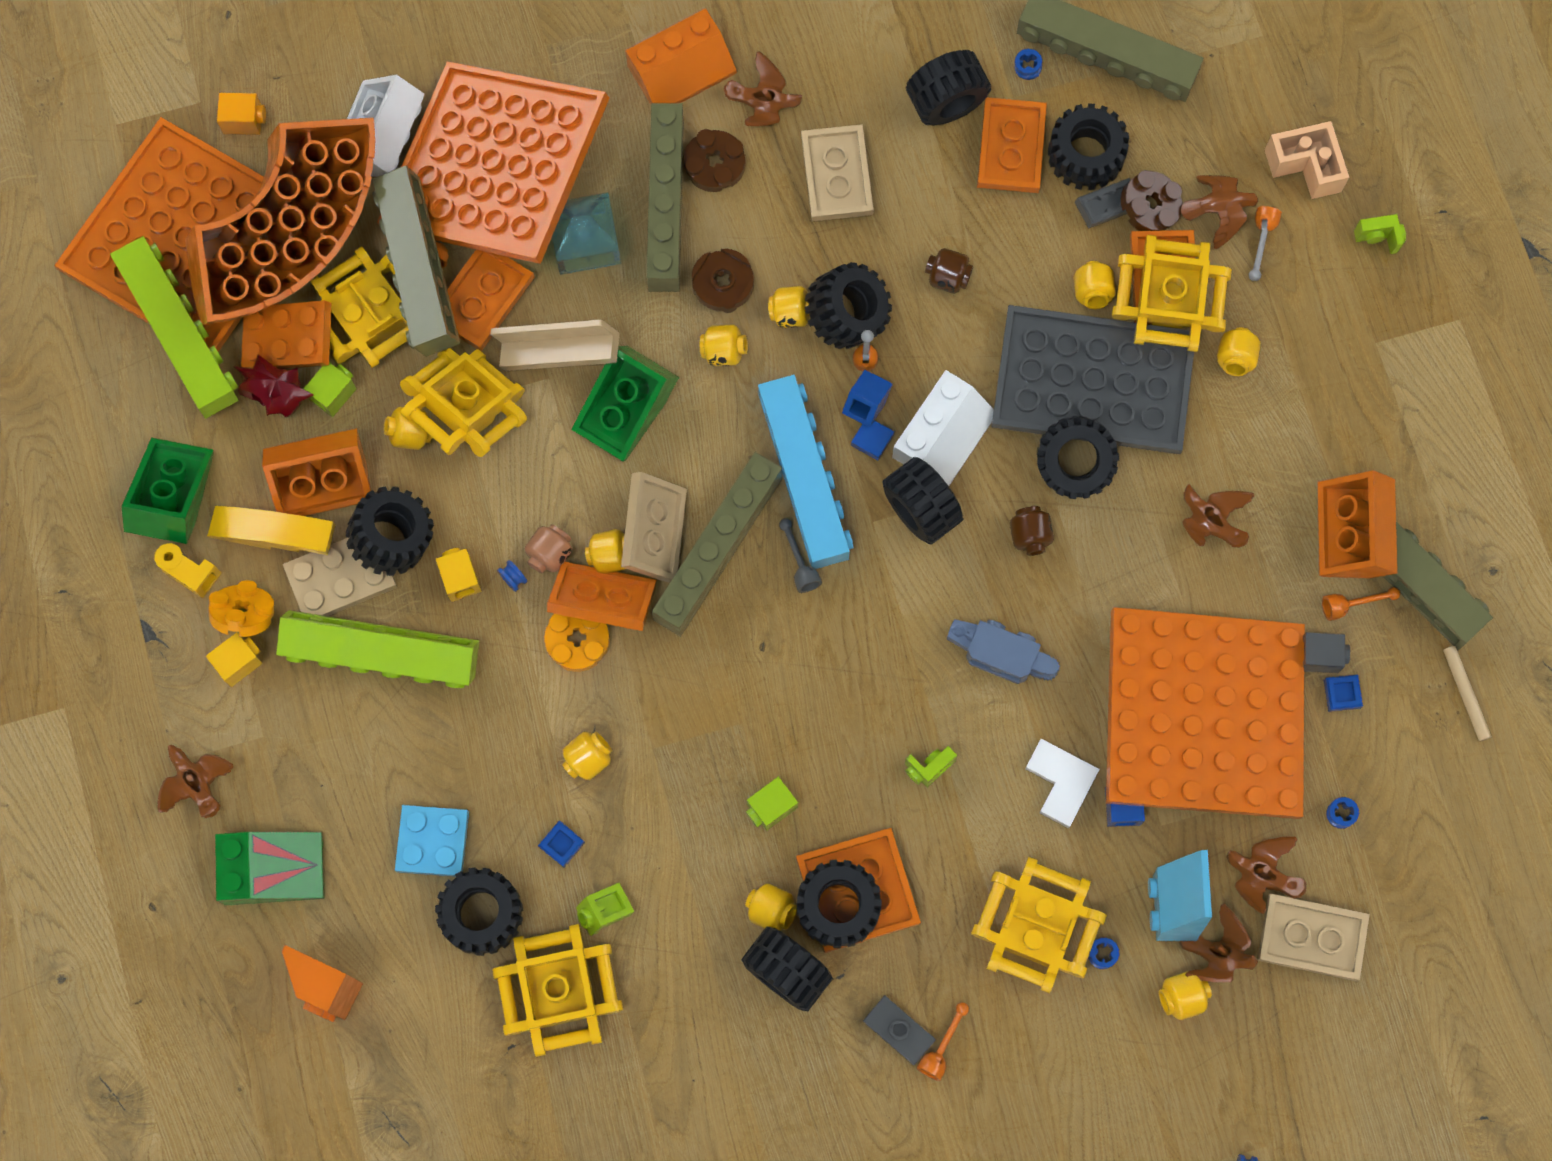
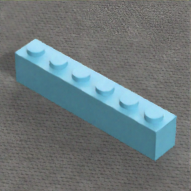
M794 374L759 384L758 396L780 467H782V474L811 567L818 569L849 560V549L854 548L849 530L843 531L840 522L841 519H844L843 509L840 501H834L831 490L835 489L831 471H824L822 461L826 460L822 442H815L813 431H816L817 427L812 412L806 413L804 402H807L808 398L803 383L797 384Z

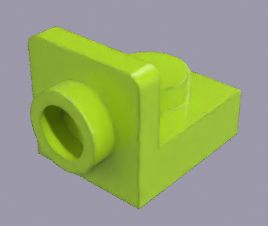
M1397 214L1360 219L1354 229L1356 242L1366 241L1368 244H1375L1387 238L1390 254L1398 253L1406 241L1405 227L1403 224H1399Z
M949 746L942 752L936 749L925 759L924 763L927 765L925 768L910 754L905 759V765L908 767L905 772L917 785L922 782L928 788L956 762L957 754Z
M620 883L585 897L576 907L579 923L583 928L587 929L590 936L597 934L602 928L634 913Z

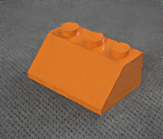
M706 8L625 50L627 67L650 104L682 103L737 73L723 36Z
M357 428L263 449L262 467L276 512L307 516L356 505L362 497L365 498L366 494L372 491L365 454Z
M1372 470L1318 482L1319 576L1375 578L1398 574L1394 478Z
M285 945L282 954L297 998L305 1001L303 1009L331 1022H334L336 1016L345 1020L363 983Z

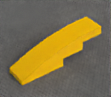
M215 506L207 536L209 538L269 550L273 547L294 552L303 550L328 555L336 525L333 521L301 515L240 507Z

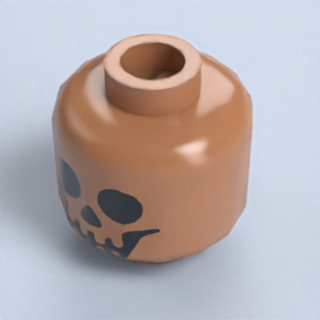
M552 524L550 527H539L525 546V553L530 558L527 562L528 565L541 574L545 570L549 572L559 571L560 566L564 564L572 553V546L569 543L571 537Z

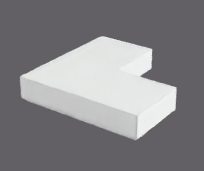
M1040 739L1025 768L1054 784L1040 814L1067 828L1071 826L1100 770L1043 739Z

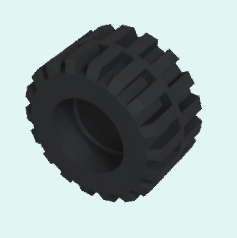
M958 50L943 54L923 65L908 80L906 91L922 123L935 126L955 121L973 111L988 97V94L991 92V84L975 53L970 50Z
M1088 103L1087 108H1083L1082 104L1076 105L1074 112L1070 109L1066 110L1063 113V117H1059L1055 122L1048 147L1050 167H1055L1054 174L1057 178L1064 177V184L1069 186L1072 182L1076 184L1075 189L1082 190V186H1088V190H1095L1096 184H1099L1102 188L1108 184L1109 179L1113 181L1117 177L1118 172H1121L1128 152L1129 133L1125 132L1126 125L1124 121H1117L1119 117L1114 111L1111 114L1107 113L1108 107L1102 105L1101 109H1097L1093 103ZM1083 137L1092 138L1103 146L1105 152L1095 157L1084 156L1073 148L1071 142Z
M850 262L847 265L843 264L830 270L811 283L808 288L811 292L806 294L805 301L809 303L805 307V313L810 315L811 319L808 320L810 327L814 325L816 329L814 333L818 338L823 336L824 343L827 345L834 343L835 348L838 349L844 347L849 349L864 343L861 339V334L864 330L872 331L875 338L886 329L884 325L889 324L891 319L888 315L889 312H892V305L888 303V299L891 296L890 292H886L884 286H886L884 280L879 281L877 278V272L874 270L869 272L868 266L864 264L857 266V263ZM843 295L852 303L854 317L845 309Z
M1072 416V418L1058 420V423L1052 424L1045 435H1042L1039 447H1037V465L1042 478L1057 494L1068 496L1071 499H1076V497L1086 499L1090 498L1092 494L1101 493L1106 485H1110L1113 475L1118 470L1119 453L1115 440L1103 425L1091 418ZM1076 438L1090 442L1094 446L1097 455L1094 467L1088 473L1081 476H1072L1064 472L1058 460L1061 447L1069 440Z
M913 457L882 481L885 495L896 514L916 537L927 544L935 543L963 521L960 504L950 487L931 465L918 457Z
M385 486L378 488L377 492L373 490L368 492L365 498L362 497L348 522L346 537L349 539L346 544L348 549H354L352 557L355 561L361 559L363 561L361 566L366 570L370 566L374 568L373 573L380 575L382 571H386L387 576H394L397 570L400 574L406 573L409 567H415L422 558L433 537L434 532L431 530L434 522L433 519H428L431 514L429 508L421 506L423 501L419 497L416 499L412 498V492L406 490L405 493L399 492V487L393 486L388 491ZM388 522L397 526L403 533L405 540L393 541L385 538L378 532L374 523Z
M836 859L830 860L827 864L821 863L816 866L815 870L809 871L799 887L797 914L800 924L808 932V936L813 940H818L821 945L834 946V948L854 946L855 943L862 942L867 938L868 934L874 930L879 919L882 905L879 886L875 884V878L871 873L865 872V868L859 864L858 866L851 864L852 861L844 860V862H837ZM831 886H846L857 895L859 909L852 920L845 923H834L824 918L819 909L820 896L824 890Z
M476 867L468 868L469 872L463 873L460 871L455 874L456 878L450 881L448 879L444 884L446 886L444 892H439L437 897L440 900L439 905L435 906V913L438 914L436 921L444 937L463 952L468 954L474 953L480 956H484V953L494 954L498 952L497 949L501 947L506 948L510 944L508 941L519 933L517 929L519 925H522L523 921L521 916L523 904L520 901L517 890L502 874L495 873L488 868H483L482 870H477ZM478 893H488L498 902L499 911L497 918L486 929L480 931L470 930L461 920L462 907L471 896Z
M766 927L741 959L746 969L792 1006L802 1011L808 1012L833 980L830 971L817 958L786 934L772 927Z

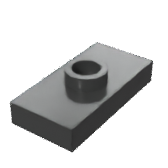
M1130 178L1076 199L1075 204L1088 229L1127 214L1126 209L1122 210L1120 198L1121 192L1125 184L1130 181Z
M885 995L863 1020L870 1029L913 1066L936 1040Z

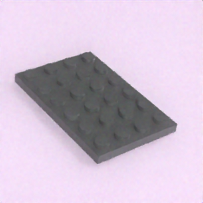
M1008 305L991 427L1045 435L1048 428L1052 424L1058 423V420L1072 418V416L1088 417L1103 425L1112 435L1117 446L1181 454L1194 352L1187 351L1186 347L1144 342V345L1134 344L1136 323ZM1148 324L1146 330L1189 335L1190 330ZM1076 438V439H1075V440L1087 441V440L1079 439V438Z

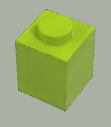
M329 362L328 366L320 368L303 389L314 394L308 399L333 418L357 388L352 381L353 374L341 364L335 367Z
M778 776L747 799V806L750 809L746 811V814L756 827L762 824L765 830L768 831L798 808V801Z

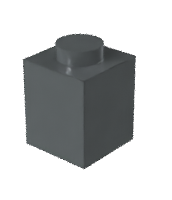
M1306 632L1303 635V667L1305 672L1339 673L1345 667V664H1349L1350 645L1345 644V634Z

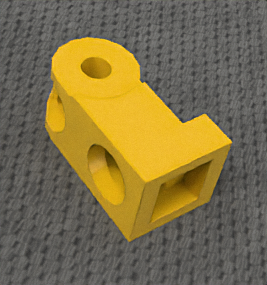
M173 543L163 544L155 552L154 560L156 565L166 575L202 599L222 574L214 564L205 558L200 565H197L188 559L187 555Z

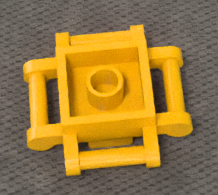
M1147 235L1144 256L1132 254L1119 255L1118 267H1120L1117 302L1116 306H1113L1112 318L1117 320H1136L1134 344L1144 345V342L1186 347L1187 351L1197 352L1201 329H1207L1211 332L1225 331L1226 320L1223 318L1227 281L1231 280L1232 269L1225 266L1210 265V243L1200 242L1199 245L1159 240L1157 236ZM1155 252L1168 253V254H1176V255H1184V256H1192V257H1197V259H1196V258H1188V257H1180V256L1157 254V253H1155ZM1133 269H1142L1138 307L1129 306ZM1208 278L1215 280L1211 317L1204 316ZM1147 322H1152V325L1171 328L1190 327L1189 335L1146 330Z
M361 246L354 251L355 254L323 276H316L309 282L322 300L332 303L331 314L350 339L349 343L342 344L331 328L330 349L333 351L332 357L337 363H343L359 352L369 366L374 368L380 364L378 360L407 342L406 331H408V326L399 309V303L402 301L383 276L389 271L393 275L395 274L393 264L389 261L387 254L380 262L374 264ZM363 265L366 269L365 272L358 271L335 287L336 291L330 294L326 289L359 266Z
M451 348L437 353V358L415 375H409L400 382L403 392L408 396H414L403 407L401 415L407 420L412 419L441 444L440 449L447 455H451L465 441L470 445L475 455L483 457L490 451V446L514 427L518 428L527 421L524 411L515 404L523 396L525 389L520 384L511 382L486 360V355L479 349H476L470 355L465 352L461 356ZM424 407L429 409L454 432L451 435L447 434L424 414L421 409ZM500 412L507 416L484 436L479 434L494 421L495 416Z
M1028 857L1019 880L1004 873L994 871L991 878L992 888L978 925L974 924L971 935L995 944L986 969L993 972L997 970L1003 971L1041 987V991L1050 994L1058 970L1079 978H1085L1088 970L1085 967L1098 929L1100 925H1104L1107 915L1098 910L1082 906L1091 884L1090 880L1081 878V880L1075 879L1037 864L1038 860ZM1031 877H1037L1075 892L1073 900L1064 899L1029 885ZM1009 889L1014 891L1001 929L999 933H996L990 929L1004 891ZM1080 917L1087 920L1073 961L1070 962L1063 959L1077 918ZM1004 950L1048 967L1046 974L1002 957Z
M579 924L570 925L567 930L524 939V936L514 937L516 963L492 969L494 980H498L506 1025H503L504 1036L530 1031L536 1057L546 1055V1051L591 1042L592 1045L602 1043L597 1016L623 1011L622 1000H618L609 957V955H612L611 944L584 948ZM572 942V950L528 959V951ZM593 958L597 960L605 1003L597 1005L594 1002L586 961ZM519 975L527 1018V1020L519 1021L511 982V976ZM587 1019V1029L546 1038L542 1036L541 1028Z

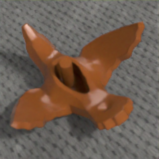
M759 51L756 52L755 57L756 69L760 74L758 86L756 88H748L734 80L728 81L724 86L725 97L729 100L742 102L754 108V115L745 119L746 126H767L779 123V110L782 108H795L801 104L802 100L801 94L782 93L786 85L785 79L778 68Z
M1200 175L1196 177L1198 182L1209 185L1212 188V193L1203 198L1185 201L1182 204L1181 214L1186 220L1191 221L1205 213H1218L1220 224L1213 239L1214 249H1218L1228 242L1247 220V215L1242 207L1256 206L1258 197L1255 193L1239 192L1237 190L1238 179L1235 177Z
M1188 484L1185 488L1184 500L1191 508L1193 515L1190 518L1184 519L1182 523L1190 537L1199 546L1205 545V537L1209 535L1223 539L1232 547L1239 548L1245 546L1249 539L1248 533L1232 527L1226 519L1235 509L1243 508L1246 504L1250 503L1254 493L1245 491L1217 492L1211 494L1208 501L1205 502Z
M169 745V757L175 766L177 775L167 777L163 781L157 801L158 812H168L174 808L175 803L191 798L198 805L201 817L209 818L215 816L220 810V804L212 796L210 784L218 776H225L227 773H230L233 769V764L224 758L208 754L201 756L197 763H192L180 748Z
M1279 837L1254 844L1251 858L1232 850L1227 854L1228 862L1242 873V878L1236 882L1235 888L1242 898L1261 914H1264L1267 909L1266 902L1262 899L1267 889L1280 891L1294 899L1300 898L1306 892V882L1303 878L1286 876L1276 869L1278 859L1283 854L1289 853L1296 846L1298 840L1296 837Z
M1225 903L1221 904L1219 911L1220 922L1224 927V936L1220 942H1211L1199 936L1197 941H1180L1183 949L1200 955L1209 962L1208 967L1203 970L1195 969L1186 972V977L1196 975L1201 981L1232 982L1235 969L1253 970L1257 965L1258 960L1255 955L1244 953L1251 946V939L1248 933Z

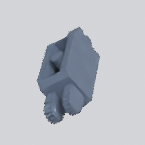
M954 619L948 632L947 640L967 651L966 658L969 665L1016 684L1025 682L1029 675L1039 679L1043 678L1047 681H1052L1057 676V671H1059L1060 667L1059 662L1054 657L1051 658L1050 655L1040 652L1041 644L1036 643V639L1033 636L1023 632H1018L1016 635L1006 631V627L1003 624L994 620H987V623L980 620L977 625Z

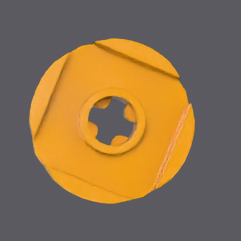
M244 580L239 582L238 585L225 587L209 595V621L217 631L228 635V630L239 632V637L257 635L268 629L271 625V618L274 616V600L268 592L258 588L254 581Z
M553 614L545 630L544 642L549 656L556 664L568 671L582 672L596 666L604 654L606 655L610 645V635L608 627L604 623ZM574 631H580L581 635H586V640H582L579 647H575L572 641H568L569 636H572Z

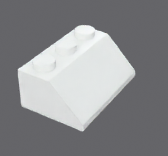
M398 75L363 80L347 119L374 117L376 143L372 177L381 176L397 168L399 164L398 157L403 146L410 138L411 126L422 108L421 102L425 94Z
M945 370L894 445L892 458L904 465L913 457H918L931 465L947 485L950 486L992 423L994 409L973 386Z

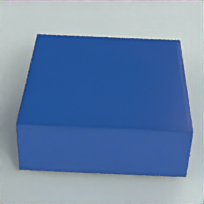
M875 420L870 427L862 424L853 438L851 446L878 461L894 436V431Z
M1358 675L1329 677L1323 680L1328 712L1361 709L1363 707Z
M559 820L538 847L565 868L585 844V841Z

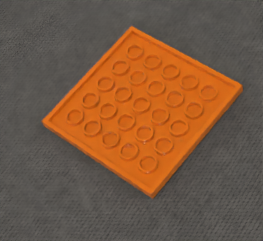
M447 61L401 166L406 165L420 177L435 240L541 264L610 99L606 92ZM380 214L379 219H378V221H377L378 224H379V220L382 219L381 214Z
M160 117L54 266L60 272L149 324L110 253L144 236L149 245L156 243L165 259L160 262L164 271L170 268L177 279L179 286L174 288L179 296L185 294L194 311L189 313L194 322L200 320L192 292L185 239L195 225L222 220L246 207L259 192L264 176ZM242 317L231 321L202 324L209 335L204 339L207 346L210 348L214 345L219 352Z
M1114 607L1111 610L1106 804L1292 819L1302 818L1304 795L1303 635L1305 634V624Z

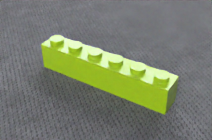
M142 236L110 253L204 418L206 419L239 401L234 393V390L239 388L229 371L224 374L219 367V364L224 362L214 345L209 348L204 341L209 335L201 321L197 320L194 322L189 315L194 309L186 295L179 296L174 289L179 286V283L170 268L166 271L162 268L160 262L165 259L156 243L149 245L145 237Z
M288 610L280 617L276 655L286 656L287 661L303 663L306 660L317 661L319 666L326 668H335L337 665L350 667L351 671L357 673H367L369 670L382 672L381 675L388 678H400L401 675L414 677L413 680L419 683H432L435 680L445 682V685L451 688H464L465 685L469 686L475 678L479 640Z

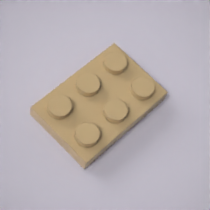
M863 124L801 131L811 221L873 215L874 209Z
M643 472L632 473L621 567L668 583L672 581L679 566L686 488Z
M349 538L331 544L328 555L311 552L283 564L299 608L303 613L330 616L396 589L397 585L393 576H387L386 571H382L380 575L373 573L374 568L369 566L366 570L361 566L363 563L361 559L355 561L352 557L354 549H348L346 544Z
M1275 894L1268 895L1258 961L1352 981L1360 980L1370 914Z

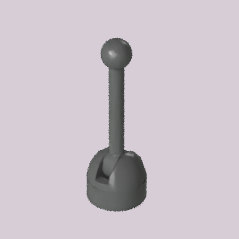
M782 519L779 527L785 531L799 566L794 575L796 588L799 593L812 591L822 584L819 573L815 568L805 566L791 531L792 523L789 519Z

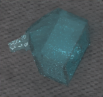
M602 193L567 200L552 235L560 275L621 264L609 194Z

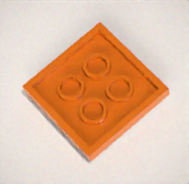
M891 828L796 856L803 881L809 871L815 870L817 865L821 863L827 864L830 860L836 859L837 862H844V860L852 861L851 864L856 866L859 864L865 868V872L872 874L875 878L874 882L879 886L882 905L874 930L862 942L921 924ZM835 885L823 891L819 899V909L827 920L834 923H845L852 920L857 914L859 900L855 892L850 888ZM822 945L825 953L841 949L830 945Z

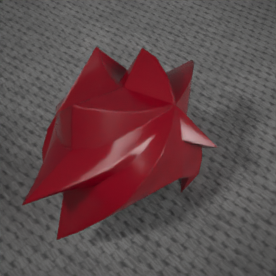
M259 354L253 368L233 366L245 377L239 385L238 394L258 401L262 406H265L267 416L282 414L285 417H289L300 407L301 401L314 395L301 388L298 366L293 370L277 369Z

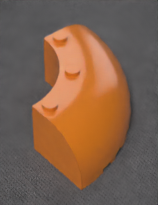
M374 117L290 122L277 125L267 139V168L256 197L242 210L229 217L208 224L195 225L185 239L192 292L202 324L231 321L257 313L279 303L316 277L337 255L362 213L371 184L376 143Z

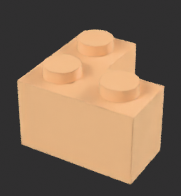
M1331 121L1270 136L1265 148V154L1273 178L1303 171L1311 199L1342 192L1349 179V175Z

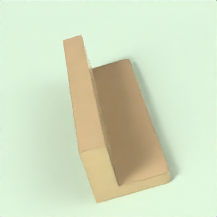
M603 320L491 328L490 335L502 343L499 367L505 371L617 363L620 333Z

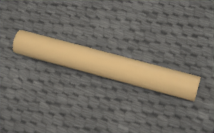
M1456 646L1448 647L1443 652L1478 740L1480 742L1489 739L1492 736Z

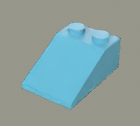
M1200 850L1157 867L1153 878L1148 879L1149 898H1154L1155 911H1150L1151 931H1156V941H1197L1211 920L1208 850Z

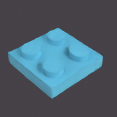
M402 805L395 871L399 873L456 877L455 874L460 871L463 872L469 811Z

